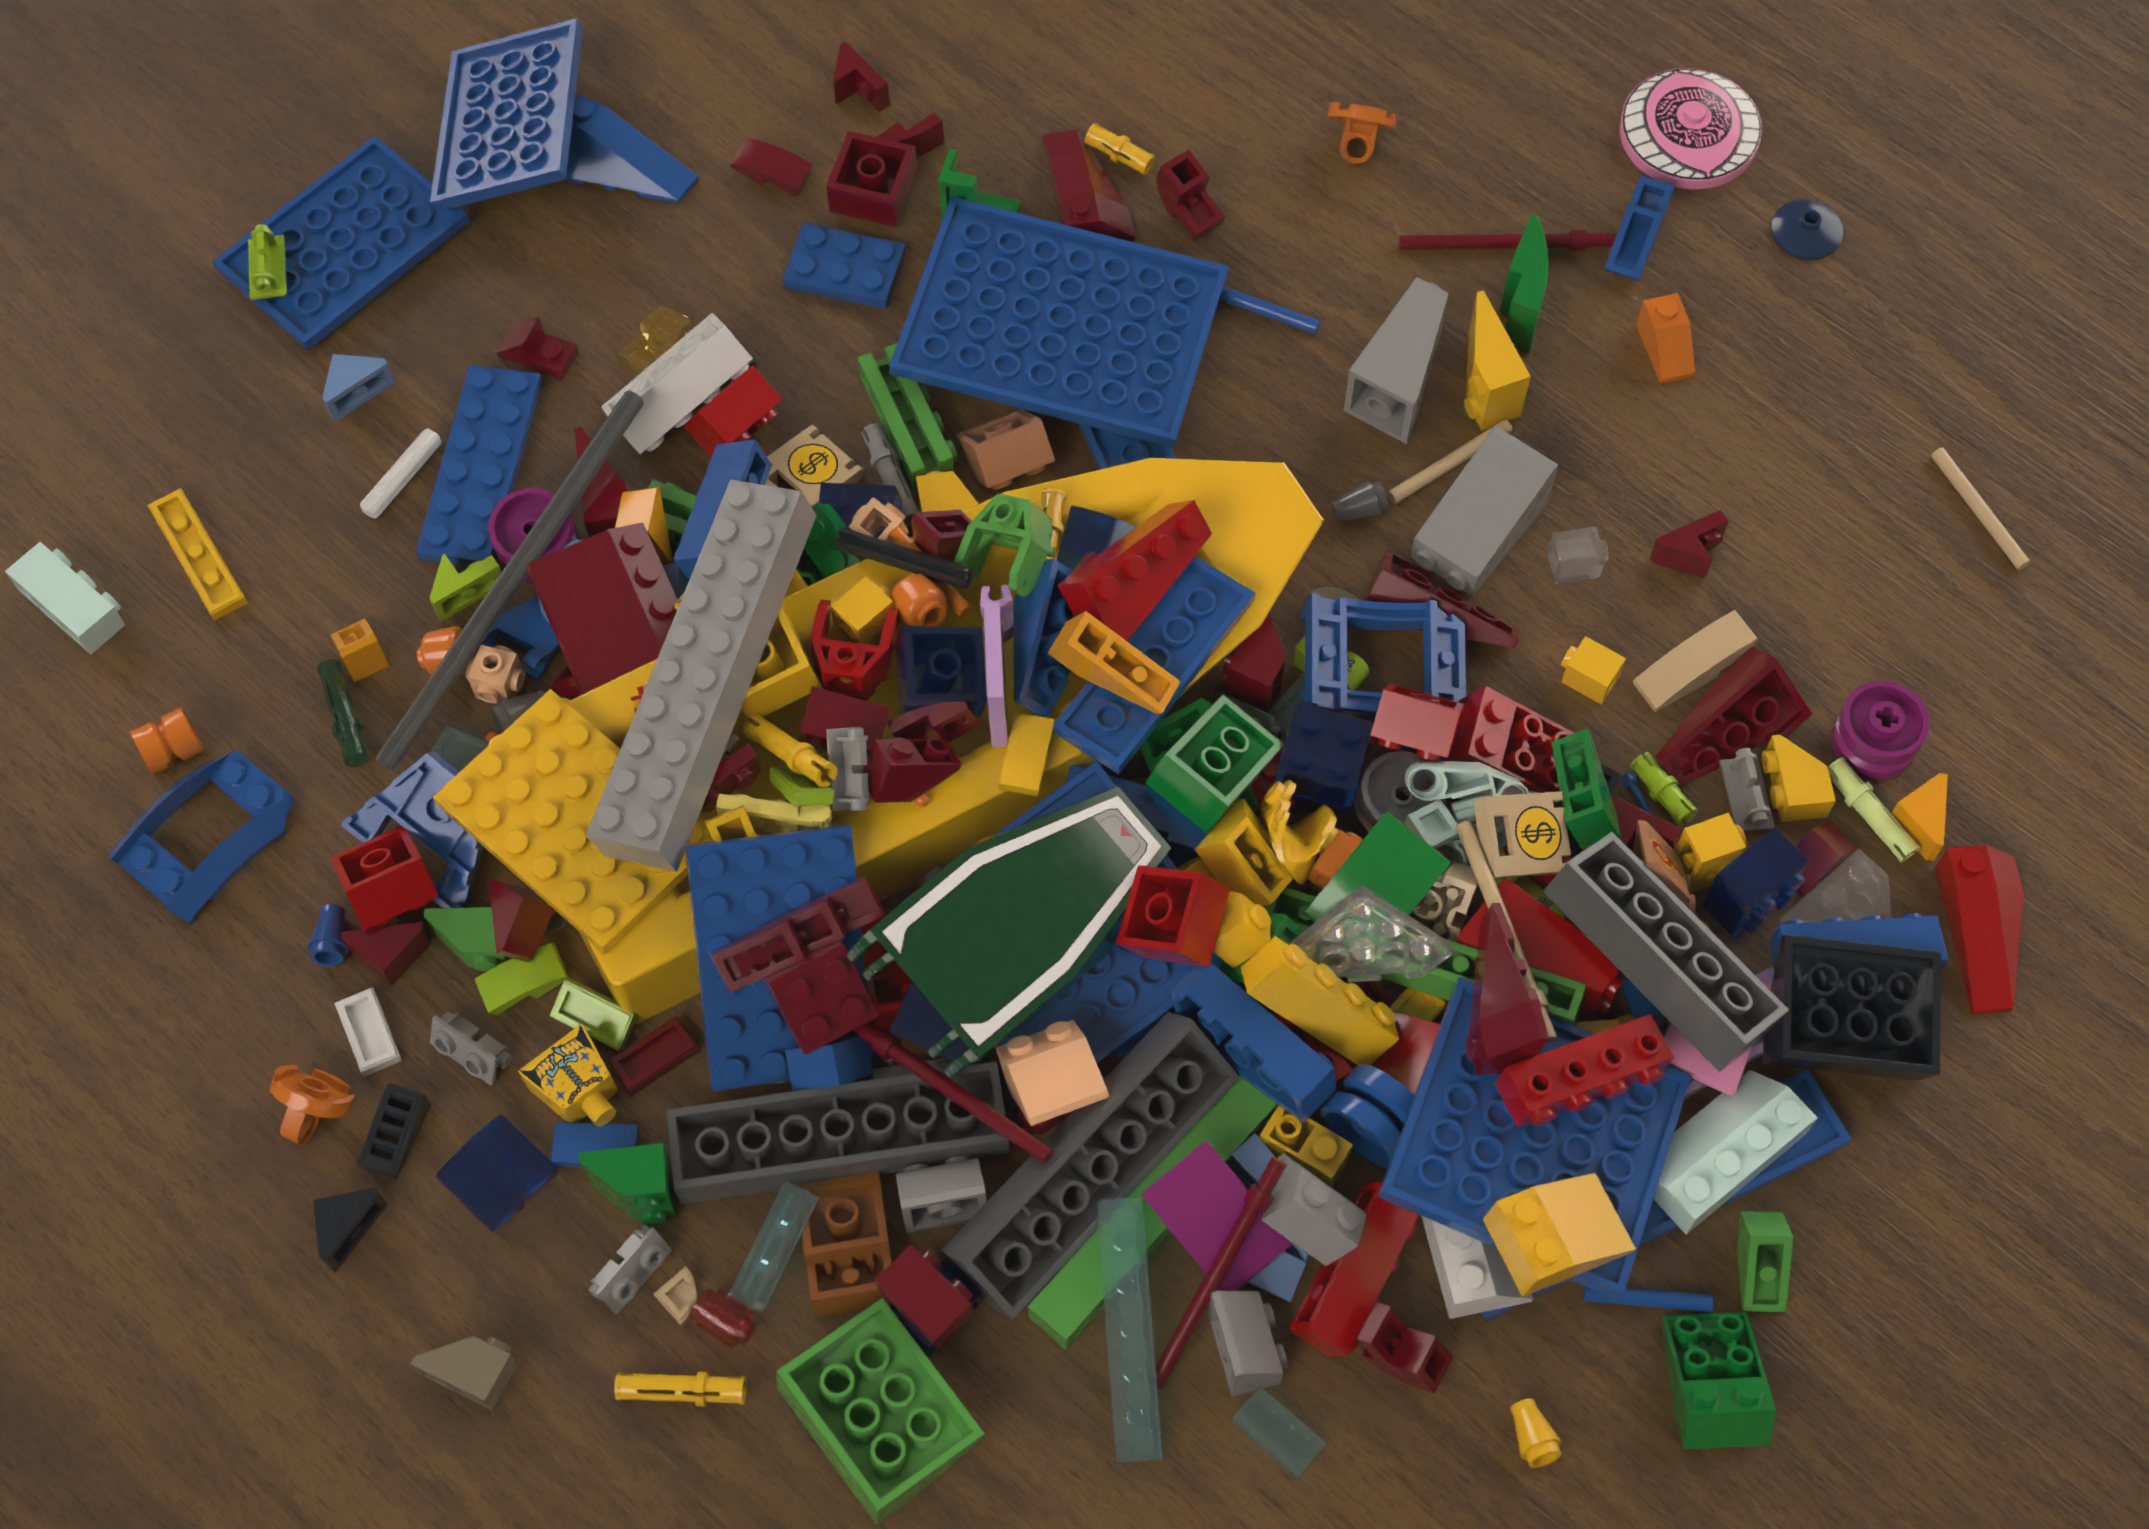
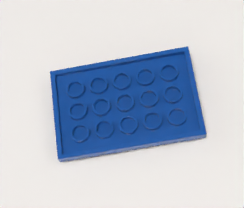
M577 18L452 51L430 203L436 212L566 180L583 30Z
M374 135L261 223L267 225L274 236L284 235L287 296L250 300L248 239H251L252 231L219 255L212 263L218 273L306 351H309L466 226L470 220L468 213L461 207L436 212L430 203L432 183Z
M850 825L685 845L710 1086L713 1092L790 1080L784 1049L798 1046L764 980L760 979L730 993L711 957L712 954L773 920L856 881L852 828ZM861 927L847 932L845 938L840 940L848 953L862 937ZM863 956L852 962L867 990V981L863 975L865 972ZM850 1031L841 1037L855 1035L856 1033ZM868 1042L872 1068H875L873 1045Z

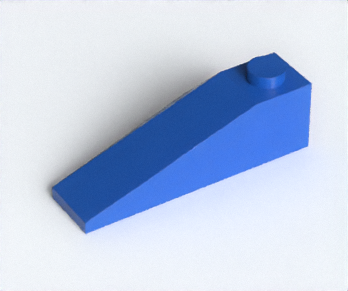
M582 94L575 99L566 172L567 180L585 185L586 181L602 184L606 190L616 191L617 188L636 191L638 196L679 204L699 181L697 174L610 109Z
M1055 559L1045 561L1034 590L1026 598L1015 594L1013 602L1014 701L1041 717L1049 716L1068 684L1067 676L1071 671L1048 654L1066 621L1074 618L1071 609L1057 586L1065 580L1072 570Z

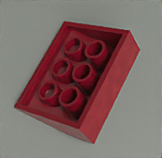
M643 522L605 530L527 564L528 574L581 695L658 658L677 612L675 602L678 599Z

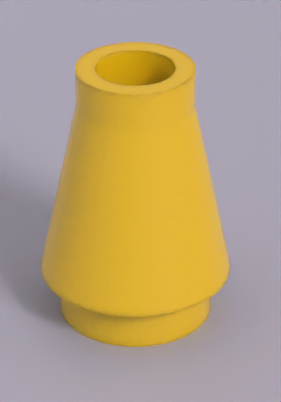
M1528 1398L1512 1405L1510 1410L1514 1417L1521 1458L1527 1460L1532 1468L1548 1465L1560 1458L1562 1452L1559 1447L1562 1441L1538 1409L1535 1400Z

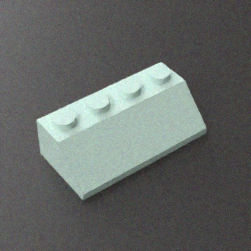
M1749 1070L1741 1077L1736 1092L1732 1096L1722 1092L1673 1133L1653 1199L1687 1235L1803 1138L1818 1117L1788 1086Z

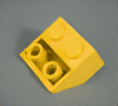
M1244 798L1239 799L1194 849L1218 882L1229 887L1232 892L1244 894L1254 904L1261 906L1271 905L1293 879L1285 866L1278 860L1269 832Z

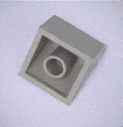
M1286 1154L1279 1156L1278 1159L1286 1163L1287 1166L1271 1193L1274 1198L1267 1211L1263 1212L1261 1220L1325 1266L1358 1247L1366 1213Z
M957 1156L946 1160L944 1165L928 1167L927 1164H915L906 1167L902 1173H896L906 1234L968 1222L987 1202L978 1158L969 1159L967 1156Z
M1216 1291L1211 1293L1208 1317L1231 1396L1234 1397L1281 1384L1283 1370L1288 1369V1363L1282 1344H1274L1270 1329L1276 1328V1323L1270 1303L1263 1304L1260 1293L1257 1291Z

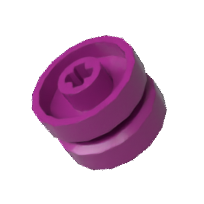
M528 487L513 491L498 502L490 515L488 531L491 543L504 567H506L555 495L554 493L546 489ZM571 514L568 515L540 558L563 549L571 541L580 540ZM528 574L524 583L533 584Z
M1874 681L1863 684L1849 695L1831 731V748L1836 758L1844 757L1860 778L1873 781H1885L1896 778L1911 766L1916 754L1923 745L1929 732V714L1922 700L1909 688L1888 681Z

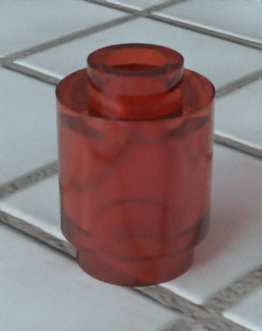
M710 1288L705 1290L691 1312V1318L697 1321V1327L730 1348H734L738 1343L745 1345L757 1326V1323L753 1321L755 1312L721 1290L717 1292Z

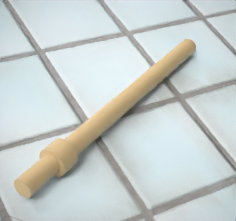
M1471 821L1461 822L1456 826V829L1486 905L1489 909L1492 903L1501 904L1515 939L1514 959H1523L1527 968L1526 975L1524 976L1525 986L1527 989L1535 988L1539 997L1548 1034V1040L1545 1044H1549L1557 1039V1035L1547 1013L1549 1009L1548 1001L1543 990H1538L1473 825Z

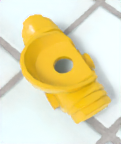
M1290 780L1284 784L1277 781L1260 803L1261 815H1259V818L1271 836L1272 845L1278 860L1285 866L1297 883L1301 885L1309 877V873L1315 863V855L1320 851V847H1327L1335 838L1338 829L1334 827L1337 818L1328 806L1322 805L1313 814L1309 813L1295 824L1287 825L1286 822L1290 815L1288 810L1291 805L1289 800L1295 791L1296 784Z

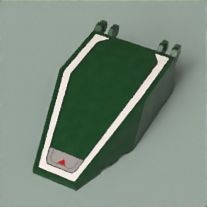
M1115 787L999 833L966 849L864 934L851 948L847 956L851 961L860 959L871 947L878 943L888 953L867 967L863 973L865 978L870 981L894 961L907 974L953 1029L930 1048L928 1053L933 1058L940 1056L959 1037L969 1048L968 1051L948 1064L944 1072L950 1078L976 1061L979 1064L996 1051V1047L1002 1046L1106 957L1118 936L1137 866L1160 868L1171 847L1120 787Z

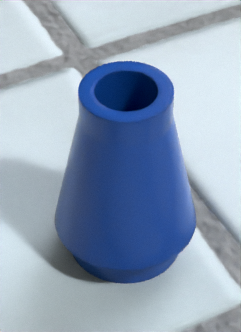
M327 904L321 907L319 919L307 947L311 954V960L316 964L322 966L339 965L349 952L348 947L342 940L341 933L346 931L345 909L339 905Z

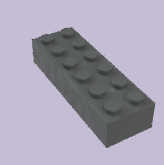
M1613 832L1569 860L1543 891L1719 1072L1761 1040L1789 1011Z

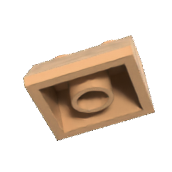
M1074 1020L1053 1023L1046 1030L1029 1036L1014 1037L1007 1044L996 1047L1007 1089L1030 1126L1109 1097L1108 1090L1087 1039Z

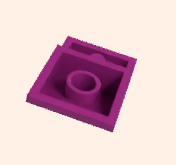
M1205 1140L1142 1192L1141 1195L1204 1273L1207 1274L1246 1204L1243 1199L1248 1190L1211 1144ZM1263 1211L1258 1216L1219 1286V1291H1238L1292 1246L1286 1237L1261 1220Z

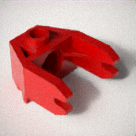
M821 599L817 607L810 641L814 669L822 689L868 701L876 692L877 686L885 682L889 677V669L891 668L899 631V609L889 608L878 646L827 639L832 614L830 610L831 601ZM843 657L851 658L849 660H842ZM840 677L848 678L852 681L850 683H844L841 681Z

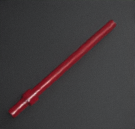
M1570 230V233L1544 234L1547 248H1569L1570 251H1585L1586 248L1613 247L1614 233H1586L1585 230ZM1523 234L1399 235V250L1515 249L1518 247Z
M869 1022L852 1030L873 1045V1051L886 1060L892 1058L1041 1163L1046 1164L1051 1159L1054 1152L1053 1149L902 1046L901 1039L888 1030L882 1032Z
M1272 1156L1258 1183L1250 1186L1243 1199L1246 1202L1243 1210L1147 1380L1153 1386L1163 1389L1210 1304L1211 1293L1218 1290L1261 1211L1266 1212L1274 1198L1271 1193L1287 1166L1283 1161Z

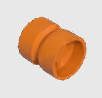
M182 707L162 715L158 725L148 722L130 731L143 760L153 776L174 767L176 758L186 761L205 752Z

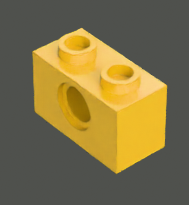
M1729 813L1684 828L1675 852L1681 857L1684 873L1690 874L1691 886L1689 894L1730 880L1746 849L1747 842L1744 831L1740 825L1734 824Z

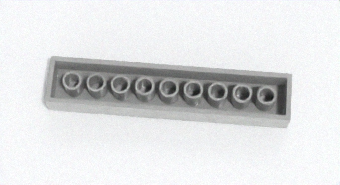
M730 479L586 833V837L604 856L677 872L685 852V845H688L816 518L815 512L801 491Z

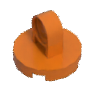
M1330 102L1327 118L1344 124L1340 141V154L1347 163L1360 164L1371 157L1377 130L1394 131L1396 129L1398 115L1395 113L1387 115V110L1350 103L1349 109H1340V102ZM1352 138H1359L1365 143L1366 151L1361 158H1353L1348 154L1347 144Z
M299 1065L280 1066L275 1070L272 1077L270 1092L278 1101L288 1107L280 1128L282 1137L298 1145H304L313 1136L321 1118H340L350 1112L355 1094L348 1095L351 1087L346 1082L332 1074L315 1068L312 1074L308 1075L297 1073Z

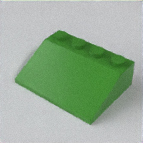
M883 1298L776 1371L777 1389L876 1525L916 1497L985 1435Z

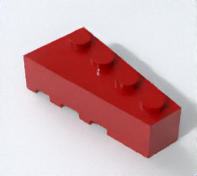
M1195 500L1168 504L1057 586L1074 617L1087 611L1124 640L1128 641L1209 539L1212 532Z

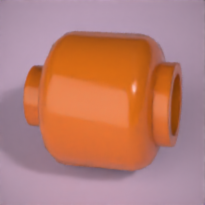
M923 574L909 575L899 580L892 590L890 599L893 601V609H899L898 619L909 630L917 633L926 632L937 628L944 621L947 614L948 598L943 590L929 577Z
M451 626L425 633L421 640V647L417 649V660L420 667L424 670L426 669L432 675L463 629L458 626ZM467 665L460 675L466 674Z

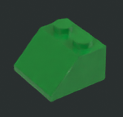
M663 1143L578 1152L579 1162L592 1187L635 1222L641 1221L645 1225H657L666 1222V1218L677 1217L672 1163Z

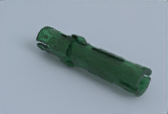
M328 659L317 666V671L333 719L332 734L340 743L345 766L350 765L351 768L359 767L369 761V754L362 736L364 727L361 719L357 718L341 661Z

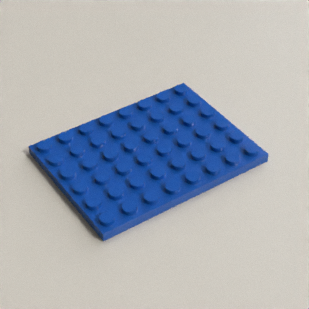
M951 196L891 359L889 374L1174 448L1229 266Z

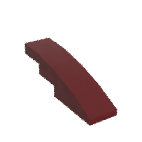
M865 876L752 931L713 953L711 957L731 993L804 961L807 954L844 939L847 932L882 918L884 910L868 877Z

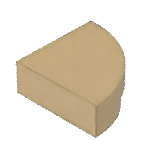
M687 1266L654 1293L655 1298L682 1328L691 1319L697 1305L696 1283Z

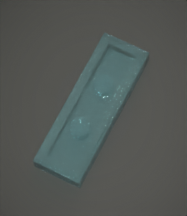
M786 1181L783 1182L733 1283L728 1297L763 1313L819 1199L818 1196Z

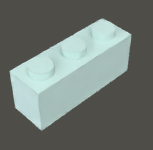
M39 542L5 572L18 591L91 655L125 626V623L118 614L121 606L106 591L100 595L95 590L96 584L84 571L80 570L75 573L70 568L72 563L59 549L56 548L50 551L44 544Z

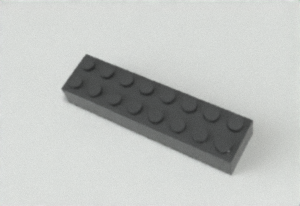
M1168 1012L1104 1079L1109 1097L1074 1110L1047 1138L1044 1144L1054 1151L1051 1159L1046 1164H1043L1030 1156L940 1252L992 1309L1013 1320L1239 1078L1238 1074L1191 1018Z
M997 1061L970 1065L950 1077L951 1080L1005 1116ZM945 1069L938 1070L948 1077V1075L944 1072ZM915 1074L666 1110L674 1190L681 1205L795 1188L796 1184L879 1171V1175L902 1172L906 1167L915 1164H927L928 1167L944 1165L946 1160L957 1156H967L969 1159L978 1158V1160L1010 1155L1009 1140Z

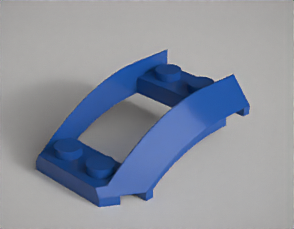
M1317 593L1308 595L1299 621L1305 622V690L1300 692L1299 695L1306 703L1317 707L1344 711L1377 713L1382 693L1347 690V628L1364 630L1423 629L1424 693L1455 702L1466 697L1465 623L1454 614L1448 616L1437 607V601L1385 603L1342 597L1335 600L1319 597Z
M236 750L203 763L160 795L140 815L109 852L110 860L121 865L165 904L164 907L193 925L197 920L195 915L208 899L213 900L229 880L258 852L278 837L284 838L287 834L284 830L287 813L292 811L294 796L242 752ZM213 781L254 818L225 839L192 872L151 835L184 801L200 788Z

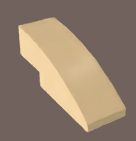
M1733 610L1676 646L1633 680V684L1653 711L1656 712L1718 678L1720 670L1731 665L1747 650L1754 647L1758 638L1737 611Z

